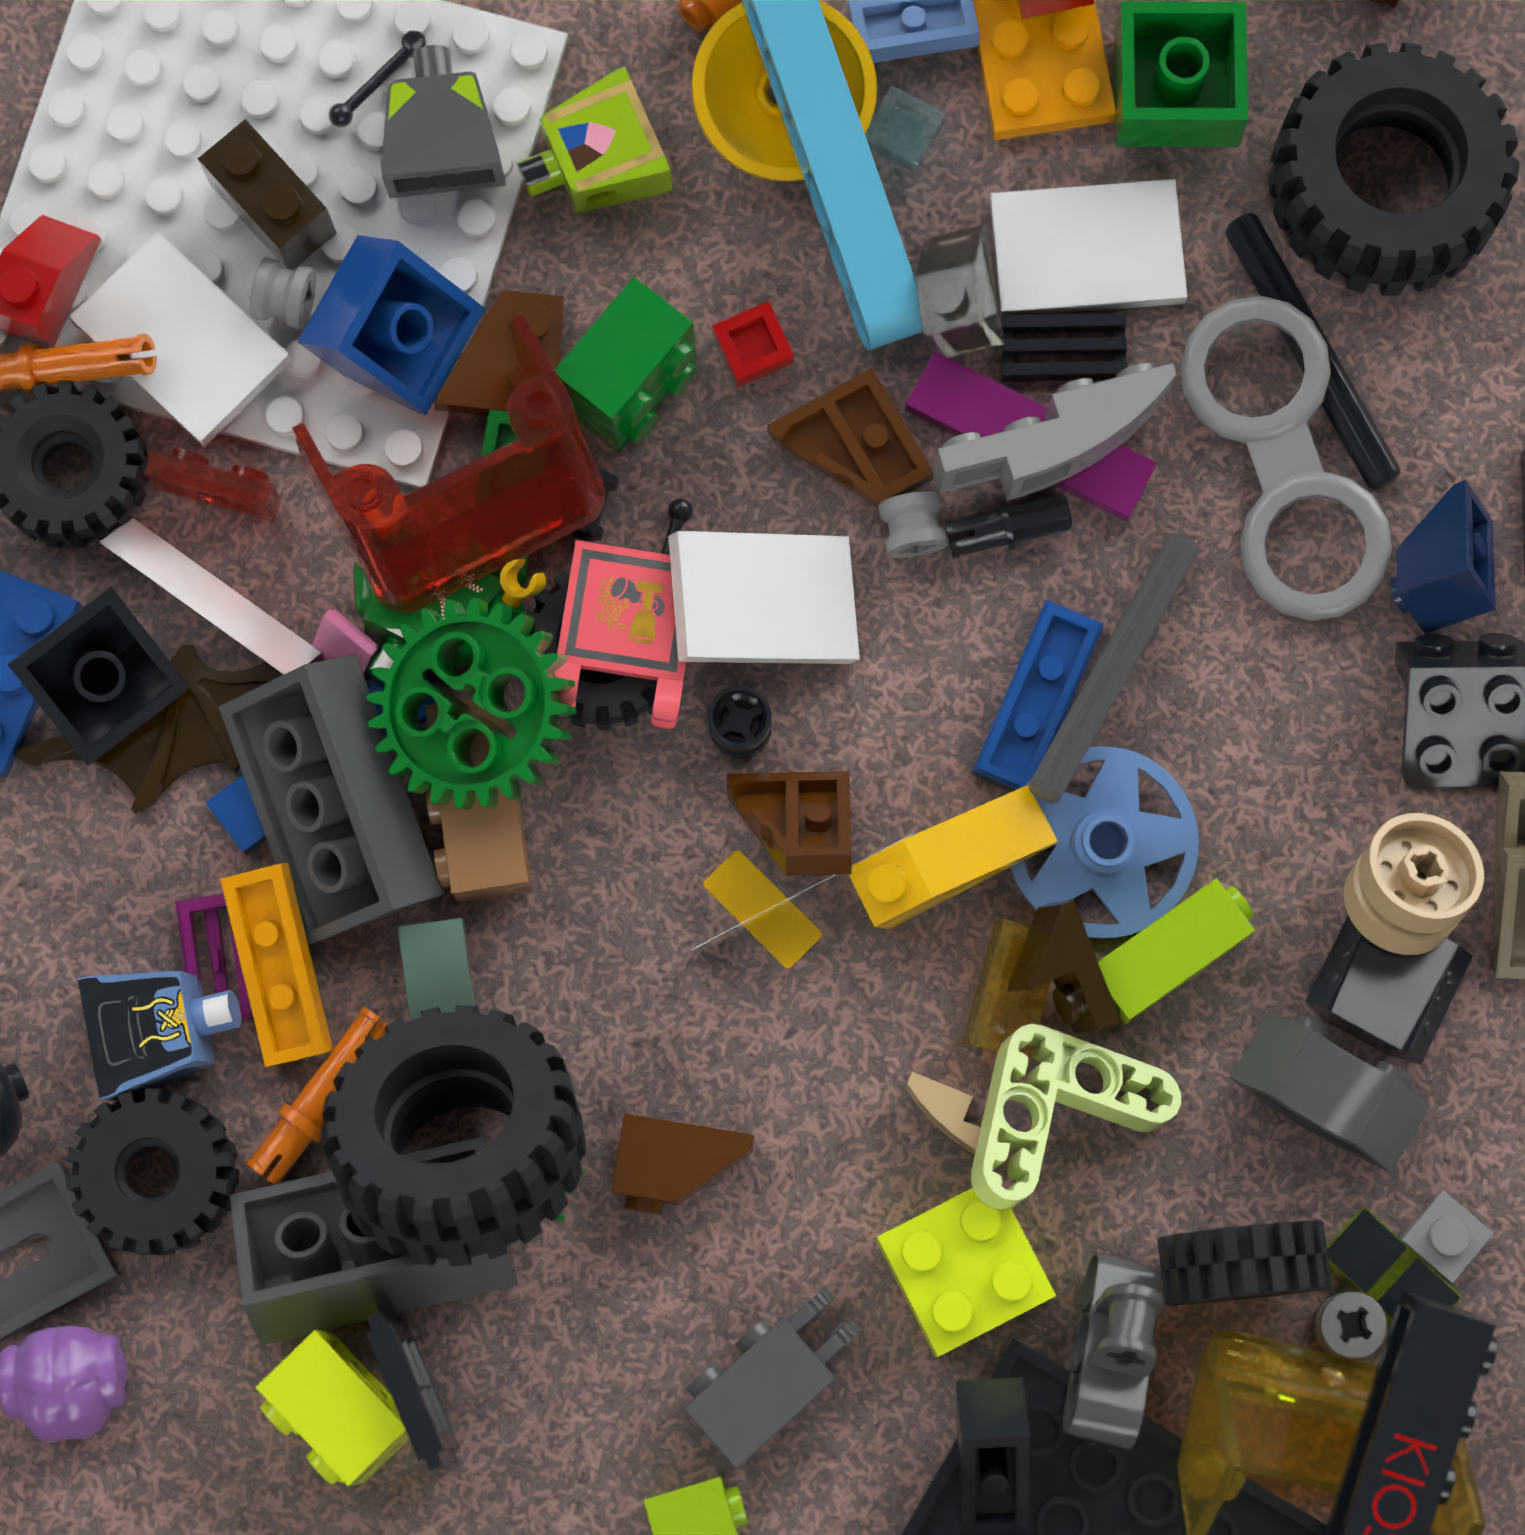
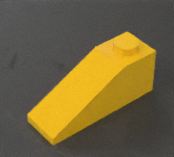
M1028 784L899 841L853 865L852 874H849L874 927L890 929L1059 843L1036 796L1030 792Z

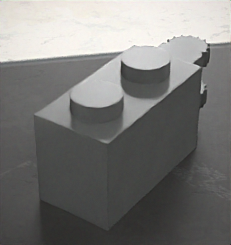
M826 1287L818 1292L787 1322L782 1318L772 1327L763 1318L735 1344L743 1355L725 1371L716 1362L713 1363L686 1388L694 1399L684 1409L736 1469L836 1379L824 1364L862 1330V1327L854 1318L848 1322H842L829 1334L828 1341L814 1353L797 1335V1332L809 1321L816 1320L830 1307V1302L835 1297Z

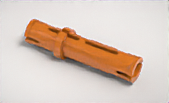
M147 334L92 343L55 346L52 348H43L38 343L22 345L17 352L0 353V392L23 388L27 393L32 394L34 393L32 387L43 383L49 388V385L58 384V381L78 382L139 374L151 375L155 371L157 357L133 359L131 354L155 350V346Z
M363 1006L361 1008L360 1014L291 1106L286 1103L282 1105L277 1112L282 1118L253 1156L245 1162V1164L272 1184L282 1183L281 1181L311 1141L314 1140L319 1143L322 1139L321 1128L325 1124L322 1112L325 1099L331 1091L337 1092L333 1080L346 1061L351 1064L356 1062L357 1057L354 1051L370 1036L378 1040L387 1034L385 1027L388 1023L379 1020L380 1017Z

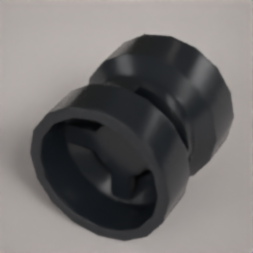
M735 685L723 689L716 695L708 710L709 733L715 747L722 754L733 759H747L759 754L767 746L771 738L772 713L768 701L759 691L749 686Z

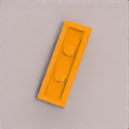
M280 863L221 878L220 881L265 1068L332 1051L333 1046L289 863Z

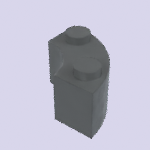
M1268 1011L1231 1074L1230 1079L1265 1104L1321 1138L1392 1173L1430 1107L1426 1101L1409 1088L1413 1078L1385 1061L1379 1060L1374 1067L1329 1041L1332 1032L1311 1017L1298 1013L1295 1020L1292 1021Z

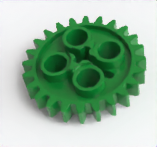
M471 598L465 613L460 602L450 599L445 600L444 619L436 611L424 608L421 610L424 629L420 630L415 626L402 623L399 627L407 642L404 647L386 643L382 647L386 654L394 661L391 668L377 667L372 669L371 673L384 681L385 687L384 691L367 694L366 700L383 705V714L369 720L368 727L384 729L388 734L375 749L377 753H397L398 757L389 769L391 775L404 776L413 771L407 790L412 793L422 794L431 786V803L446 805L453 794L456 808L471 810L477 795L482 807L495 808L498 803V789L507 799L518 800L522 798L518 779L521 778L530 784L540 785L543 783L536 764L539 761L555 765L559 764L560 759L549 748L552 739L559 741H570L572 735L557 726L559 717L574 715L577 708L560 703L559 694L575 687V681L558 678L554 673L568 659L566 655L559 653L545 655L544 652L554 638L553 635L541 630L529 636L535 619L521 613L511 622L512 606L497 602L489 614L485 600ZM468 643L473 651V663L465 674L459 676L453 666V657L461 645ZM433 670L446 684L455 690L474 694L472 698L474 703L514 726L517 731L516 736L511 739L488 718L470 715V707L459 698L430 683L426 678L427 672ZM519 678L525 687V698L518 709L510 712L504 702V691L512 680ZM433 697L438 706V717L436 722L429 729L425 730L419 722L418 711L421 704L427 698ZM483 732L490 743V752L487 759L482 764L476 766L469 756V745L477 734Z

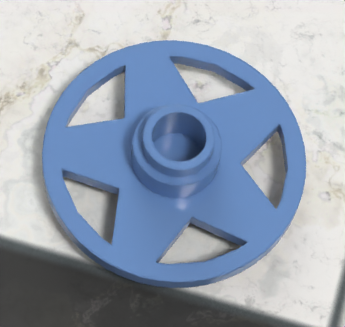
M1097 746L1089 747L1080 763L1104 760L1084 798L1064 792L1059 802L1051 804L1036 797L1059 843L1054 845V848L1032 880L1028 876L1025 861L1010 867V870L1021 894L1035 911H1037L1038 907L1047 903L1067 901L1092 890L1118 924L1108 925L1084 922L1083 924L1089 938L1106 939L1127 936L1142 931L1177 905L1188 889L1195 872L1199 853V835L1195 814L1185 792L1164 768L1137 752L1117 747ZM1138 770L1144 772L1164 789L1177 810L1179 818L1139 811ZM1183 853L1182 862L1173 885L1156 906L1150 909L1144 867Z

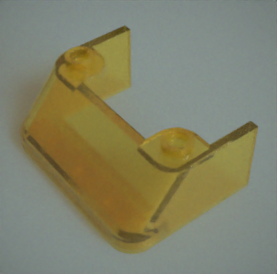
M1221 1330L1214 1333L1199 1361L1177 1465L1187 1535L1207 1534L1222 1503L1234 1499L1239 1494L1245 1482V1471L1337 1493L1378 1366L1238 1331ZM1459 1440L1451 1463L1456 1470L1453 1491L1445 1505L1438 1504L1430 1528L1434 1535H1481L1487 1526L1466 1441Z

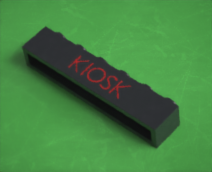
M1404 1290L1402 1291L1323 1535H1434L1430 1528L1438 1504L1445 1505L1453 1491L1456 1470L1451 1463L1459 1440H1466L1474 1426L1477 1406L1476 1402L1472 1401L1479 1377L1480 1375L1486 1376L1490 1372L1496 1358L1498 1341L1493 1336L1496 1328L1495 1324L1478 1314Z

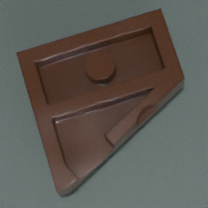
M502 289L435 399L434 410L488 416L489 409L551 418L552 422H554L557 416L558 394L552 372L560 364L564 296Z
M872 368L767 425V433L774 442L876 508L884 500L910 493L934 480L931 466Z
M849 771L727 774L729 802L786 876L852 874Z

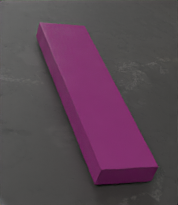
M934 351L906 402L905 410L955 436L976 432L980 434V437L1004 432V428L1019 419L1039 417L1040 421L1043 422L1045 421L1044 416L1047 407ZM1120 445L1100 461L1072 477L1054 484V486L1128 522L1156 468L1157 462Z

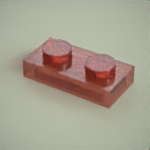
M174 448L171 455L151 451L144 474L155 490L263 520L275 521L281 497L274 485L268 482L269 476L267 474L243 465H233L231 472L208 466L209 459L180 448Z

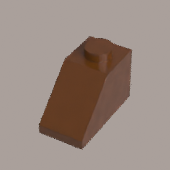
M624 1114L611 1192L616 1196L625 1197L623 1209L662 1215L664 1204L679 1206L751 1154L755 1141L754 1135Z

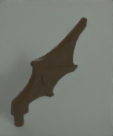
M181 646L170 662L189 685L190 689L92 764L108 769L125 782L136 798L131 807L135 814L155 805L161 794L175 780L195 768L209 764H227L230 772H238L241 767L219 706L283 674L267 662L239 671L216 670L208 667L199 659L195 646ZM63 734L14 751L16 758L34 767L59 760L83 761Z

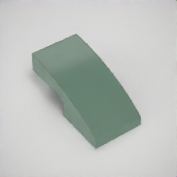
M456 918L398 926L410 1020L413 1021L421 1018L420 1011L439 1007L441 1013L455 1012L456 1005L476 1006L464 920Z

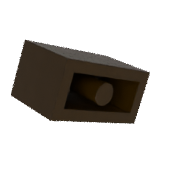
M246 119L197 158L213 189L285 268L294 270L337 234L327 207Z

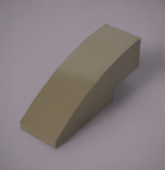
M1500 771L1493 870V972L1495 978L1525 979V772Z

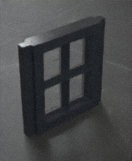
M379 1312L368 1317L367 1320L372 1331L367 1332L366 1336L418 1461L425 1459L430 1471L458 1462L454 1449L459 1447V1444L410 1326L401 1324L398 1315Z

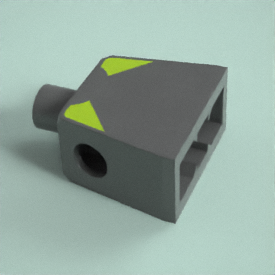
M428 45L416 49L413 52L415 77L396 79L388 84L381 172L389 198L506 186L499 150L476 73L469 71L452 73L450 49L445 46Z

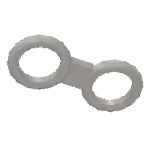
M1263 296L1230 300L1205 315L1187 338L1180 363L1183 396L1197 420L1222 438L1247 444L1263 490V494L1247 513L1239 541L1243 572L1258 597L1281 614L1308 621L1341 617L1365 603L1384 580L1392 553L1388 519L1375 497L1352 479L1323 471L1307 424L1324 400L1331 374L1327 343L1313 320L1289 302ZM1259 322L1279 327L1294 338L1303 353L1305 372L1300 390L1287 406L1271 415L1250 418L1233 414L1215 401L1207 387L1205 369L1210 351L1222 335L1239 325ZM1320 497L1339 502L1355 514L1364 529L1366 550L1361 567L1348 583L1332 592L1311 595L1292 590L1276 578L1267 563L1265 543L1271 524L1282 510L1299 500Z

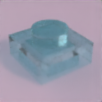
M891 85L865 133L871 151L917 173L945 123L946 112Z

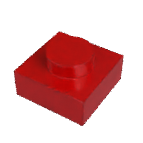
M769 301L712 325L713 336L737 387L794 363V354Z

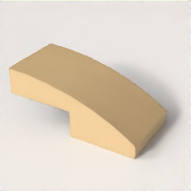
M912 1072L905 1090L915 1104L951 1140L975 1155L981 1128L963 1121L973 1096ZM1009 1148L1007 1159L997 1168L1007 1172L1010 1157L1020 1149Z

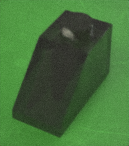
M979 225L924 239L915 275L924 337L940 354L948 358L1003 345L1004 339L987 228L984 225Z

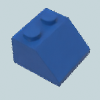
M357 235L297 342L343 376L419 414L427 415L486 308L398 240Z

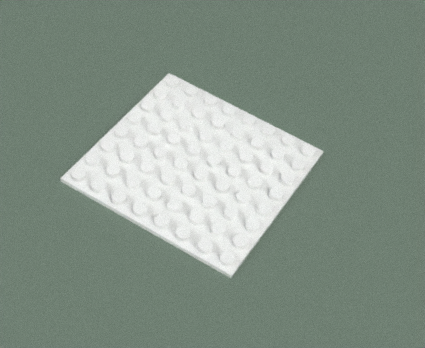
M74 0L0 215V255L9 243L41 215L94 233L101 238L55 346L92 343L72 323L69 316L157 231L167 238L251 317L250 296L259 263L264 257L278 259L213 189L197 159L246 119L327 207L337 232L336 235L299 265L315 268L317 277L314 302L305 327L357 235L398 240L484 307L523 184L517 162L532 156L541 127L540 118L545 114L568 41V33L445 0ZM412 30L419 31L425 36L427 46L441 45L450 49L452 73L468 71L476 73L499 150L506 186L389 198L381 172L388 84L396 79L414 78V58H409L353 112L352 121L348 126H334L329 120V110L337 103H345L402 48L401 41L405 33ZM271 317L266 321L252 318L290 354L293 361L219 432L220 434L427 491L451 412L434 410V400L427 415L419 414L343 376L300 345L297 341L305 327L303 329L288 327L284 319ZM479 321L476 327L474 328L471 336L469 337L466 345L464 346L461 354L459 355L456 363L454 364L452 370L454 369L455 365L459 361L466 347L468 346L474 334L476 333ZM0 331V353L17 352L20 346L33 344ZM129 376L73 382L78 391H83L86 384L98 389L105 399L110 396L122 407L175 421ZM58 384L49 385L50 387L58 389Z

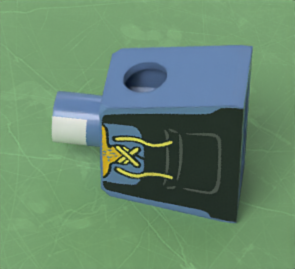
M165 971L78 978L99 1100L117 1102L119 1101L117 1096L128 1091L143 1093L145 1088L159 1089L210 1067L214 1064L215 1060L211 1034L236 1029L241 1026V1011L234 992L227 990L203 996L201 982L199 980L198 985L197 976L182 971Z

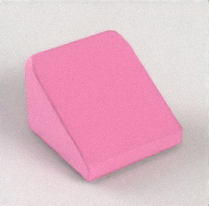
M329 609L323 615L312 644L313 647L322 652L314 659L316 662L356 654L366 682L371 678L367 671L380 651V648L374 641L336 609L333 611Z

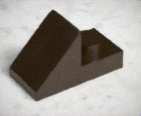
M1067 900L1042 905L1036 911L1010 978L1007 991L1030 990L1053 980L1056 987L1053 990V1001L1062 1020L1071 1026L1073 1032H1099L1121 1021L1074 900Z

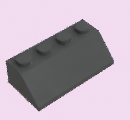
M356 654L302 665L219 706L276 864L289 863L308 946L393 916L444 895L401 776L391 775L389 772L392 763L395 761L393 754L377 753L375 749L386 738L383 729L368 727V721L378 716L374 703L366 700L367 694H370Z
M481 1136L401 1156L422 1163H449L467 1158L488 1146L486 1136ZM332 1171L230 1195L242 1306L261 1346L309 1335L314 1330L326 1331L368 1321V1317L379 1312L394 1315L518 1286L511 1244L506 1246L508 1250L506 1255L489 1260L488 1254L471 1257L472 1265L451 1267L446 1258H437L436 1264L430 1266L412 1262L408 1250L402 1256H394L378 1246L376 1238L365 1236L355 1224L350 1210L346 1209Z

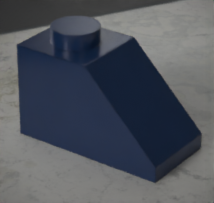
M1464 480L1454 484L1396 549L1397 576L1391 579V590L1394 600L1401 612L1411 613L1425 634L1496 610L1493 520L1468 482Z

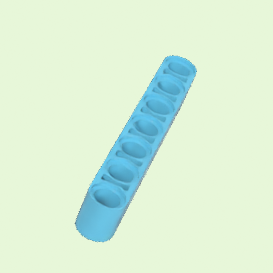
M741 0L851 316L864 347L871 351L927 331L928 319L923 300L819 1Z

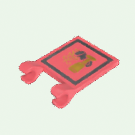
M576 540L557 653L566 655L568 660L561 668L554 672L558 678L575 681V687L559 694L560 703L575 707L581 669L655 680L657 685L651 723L658 728H675L679 714L686 662H678L670 555Z

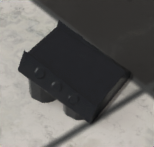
M1347 915L1323 966L1316 972L1309 986L1310 992L1305 1002L1324 1021L1389 1056L1421 1065L1473 956L1459 944L1448 938L1439 947L1427 953L1417 955L1392 953L1366 939L1354 926L1349 915Z

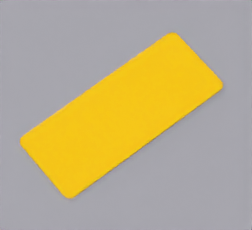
M739 850L734 851L703 883L704 887L740 923L788 899ZM790 900L742 924L785 968H791L822 937V932Z

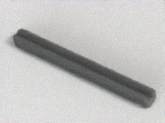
M1171 533L1166 538L1029 783V790L1036 797L1051 804L1060 801L1198 553V546L1193 540L1186 538L1180 533Z

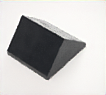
M111 586L7 664L87 766L190 689L189 685Z

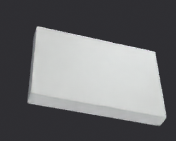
M1175 179L990 194L989 202L1000 318L1001 315H1048L1186 303L1187 288Z
M159 231L154 233L69 316L72 323L92 342L134 337L138 334L149 335L154 343L155 350L132 353L131 357L135 359L156 356L155 371L151 375L139 374L129 377L202 447H205L293 361L285 349Z
M677 531L668 536L678 662L851 664L860 660L849 536Z

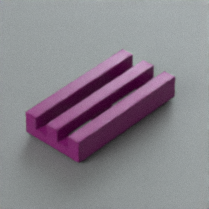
M224 894L175 901L184 971L197 976L198 985L200 980L203 993L193 913L204 911L215 993L229 990L218 909L227 907ZM229 918L241 1004L239 1006L241 1021L254 1020Z

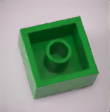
M1121 1L1114 29L1116 147H1239L1248 122L1246 2Z
M633 276L552 372L561 409L618 453L629 440L634 444L640 443L648 435L659 415L654 412L655 409L669 393L674 397L679 396L688 387L697 373L698 367L694 365L697 355L693 322Z

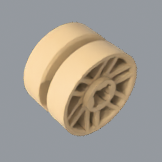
M1424 813L1399 815L1380 827L1348 873L1344 884V903L1347 913L1358 931L1376 946L1402 955L1427 953L1445 942L1477 901L1484 884L1483 863L1477 848L1469 837L1449 821Z

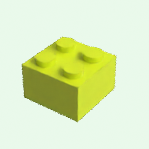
M973 1188L877 1236L875 1239L934 1357H939L1056 1296L1012 1209L1001 1210L991 1208L978 1198Z
M314 1330L255 1387L266 1398V1401L260 1406L263 1414L284 1435L288 1436L291 1432L296 1435L299 1434L311 1446L312 1450L305 1456L306 1459L331 1485H334L337 1481L340 1483L344 1482L347 1486L365 1483L409 1440L390 1392L331 1331Z

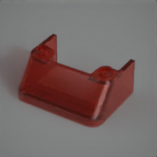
M524 314L512 319L517 360L528 380L522 382L513 390L507 404L508 420L518 439L403 496L390 473L382 467L373 464L354 465L332 476L304 422L292 427L303 466L375 599L389 611L396 613L414 612L504 567L508 562L520 559L590 524L600 515L604 507V482L571 398Z

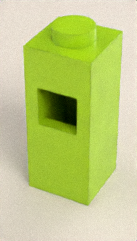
M1217 878L1098 961L1122 1026H1125L1238 946L1255 931L1249 922L1254 917V913L1246 899L1234 886L1231 885L1225 889Z

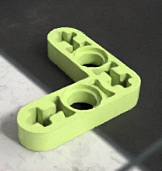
M1037 1024L1021 1026L1001 1043L997 1052L971 1170V1184L974 1192L984 1204L991 1208L1004 1210L1014 1207L1035 1190L1039 1180L1055 1102L1135 1131L1150 1132L1157 1130L1177 1115L1181 1106V1092L1177 1082L1169 1073L1160 1068ZM1028 1044L1033 1047V1058L1042 1063L1030 1071L1026 1084L1016 1083L1026 1074L1028 1056L1019 1051ZM1079 1063L1090 1064L1101 1073L1103 1079L1101 1093H1089L1078 1084L1076 1067ZM1145 1087L1150 1090V1100L1159 1104L1151 1112L1146 1110V1099L1137 1095ZM1119 1090L1126 1092V1094H1124L1118 1100H1115V1097L1118 1094ZM1014 1100L1026 1106L1032 1117V1126L1029 1131L1020 1132L1009 1126L1003 1115V1106L1006 1101ZM1009 1148L1020 1149L1010 1157L1007 1169V1176L1017 1182L1008 1189L1001 1187L1002 1176L993 1172V1170L1005 1162L1008 1157Z

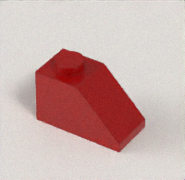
M41 215L9 243L0 255V331L31 343H38L44 348L55 347L101 241L99 235Z

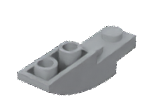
M1151 363L1135 364L1120 371L1116 378L1093 383L1090 378L1068 382L1059 387L1056 393L1052 394L1044 416L1045 421L1043 422L1040 421L1039 417H1027L1010 423L1004 428V432L980 437L979 433L970 432L949 439L944 443L943 448L937 450L932 469L939 494L999 478L1006 500L1009 501L1040 491L1072 477L1115 450L1149 420L1167 398L1177 375L1173 363L1153 368Z

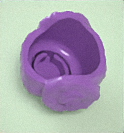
M62 1326L38 1330L27 1335L18 1345L6 1347L0 1353V1406L2 1414L10 1419H22L36 1439L48 1443H56L66 1439L83 1440L90 1438L107 1424L113 1409L121 1407L127 1398L125 1385L129 1370L125 1354L122 1351L120 1338L114 1334H101L87 1327Z

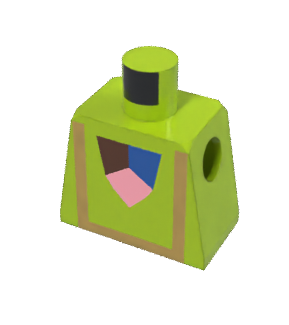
M625 66L613 71L545 113L540 118V124L548 150L517 162L518 170L530 197L564 184L577 213L656 196L673 190L670 166Z

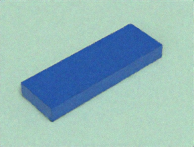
M1046 599L973 768V775L1011 791L1026 785L1037 770L1064 721L1104 627V623Z

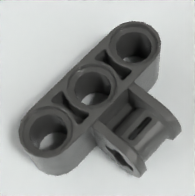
M1095 1252L1090 1259L1082 1288L1063 1414L1064 1434L1128 1450L1135 1444L1144 1413L1149 1373L1155 1367L1158 1352L1153 1347L1156 1320L1163 1313L1165 1298L1160 1293L1162 1276L1159 1267L1100 1252Z

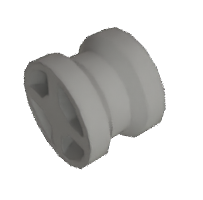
M264 257L259 263L250 296L251 317L266 321L271 317L284 319L288 327L303 329L309 319L316 292L317 277L315 268L299 266L295 270L283 268L279 260Z
M929 491L912 492L891 497L878 505L880 519L888 524L890 535L885 540L888 557L909 558L927 555L948 546L947 532L938 524L937 514L942 507L938 493Z
M1345 1292L1327 1298L1318 1307L1314 1317V1334L1318 1344L1328 1354L1337 1358L1354 1359L1373 1354L1382 1345L1387 1333V1319L1382 1307L1372 1297L1361 1292ZM1359 1317H1360V1321H1361V1329H1362V1330H1360V1323H1359V1321H1358V1318H1359Z

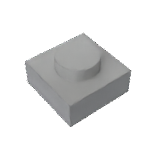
M1442 1190L1438 1191L1400 1237L1399 1241L1445 1282L1451 1284L1494 1233Z

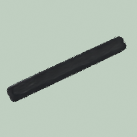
M1247 213L1236 218L1228 224L1226 236L1259 295L1292 304L1313 320L1327 343L1331 374L1321 405L1367 487L1371 490L1388 485L1398 477L1400 467L1256 214ZM1278 327L1304 373L1303 353L1294 338Z

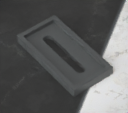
M58 1160L0 1191V1253L37 1234L45 1235L51 1244L50 1252L46 1257L0 1282V1342L121 1276L103 1239L95 1237L86 1228L89 1225L83 1217L76 1215L71 1203L76 1201L74 1192L66 1188L65 1175L70 1174L62 1161Z

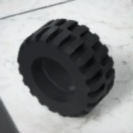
M1403 42L1399 52H1388L1386 43L1366 45L1359 60L1356 59L1354 53L1348 51L1331 61L1327 73L1317 70L1305 82L1300 97L1294 98L1286 114L1271 156L1273 166L1268 177L1269 195L1274 198L1278 197L1273 210L1274 217L1279 229L1292 228L1293 234L1289 241V246L1298 257L1303 258L1309 252L1318 259L1313 271L1327 280H1330L1334 271L1349 277L1346 289L1364 293L1369 283L1381 284L1380 293L1382 296H1400L1407 283H1413L1415 290L1421 292L1436 287L1443 274L1453 278L1468 266L1474 255L1480 254L1506 213L1513 198L1510 192L1518 180L1520 162L1515 157H1511L1518 146L1515 126L1501 124L1508 109L1499 94L1494 93L1487 97L1481 90L1486 82L1482 75L1473 67L1464 74L1453 67L1457 57L1442 50H1439L1436 58L1421 54V44ZM1388 126L1411 132L1424 140L1440 158L1448 180L1446 196L1437 206L1418 213L1396 214L1374 208L1359 199L1343 180L1335 156L1337 147L1346 136L1368 127Z
M456 1005L455 1012L441 1013L440 1008L435 1007L420 1011L421 1018L405 1023L402 1017L386 1025L385 1030L387 1034L378 1040L370 1036L354 1051L357 1057L354 1064L347 1061L344 1063L333 1080L337 1092L331 1091L325 1099L322 1116L326 1124L321 1130L322 1142L329 1166L346 1209L350 1210L355 1224L365 1236L376 1238L378 1246L394 1256H402L408 1250L411 1261L414 1263L433 1266L436 1264L437 1258H446L450 1267L472 1265L471 1257L488 1254L489 1260L508 1254L506 1246L519 1239L524 1245L542 1233L540 1223L545 1218L551 1221L557 1219L568 1204L564 1191L572 1193L580 1181L583 1172L580 1161L586 1155V1137L570 1075L566 1071L564 1060L554 1045L545 1042L542 1032L526 1022H521L517 1026L514 1015L491 1009L488 1015L480 1014L478 1006ZM463 1107H484L497 1110L510 1117L501 1133L488 1146L467 1158L449 1163L430 1164L413 1161L400 1155L408 1139L421 1125L446 1111Z

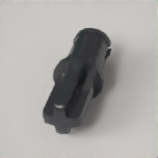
M1061 494L1006 506L1005 501H999V508L954 519H944L947 537L970 531L974 533V536L949 541L953 559L959 558L961 555L1005 545L1008 546L1009 551L1015 550V543L1065 532L1072 528L1070 507L1066 497Z

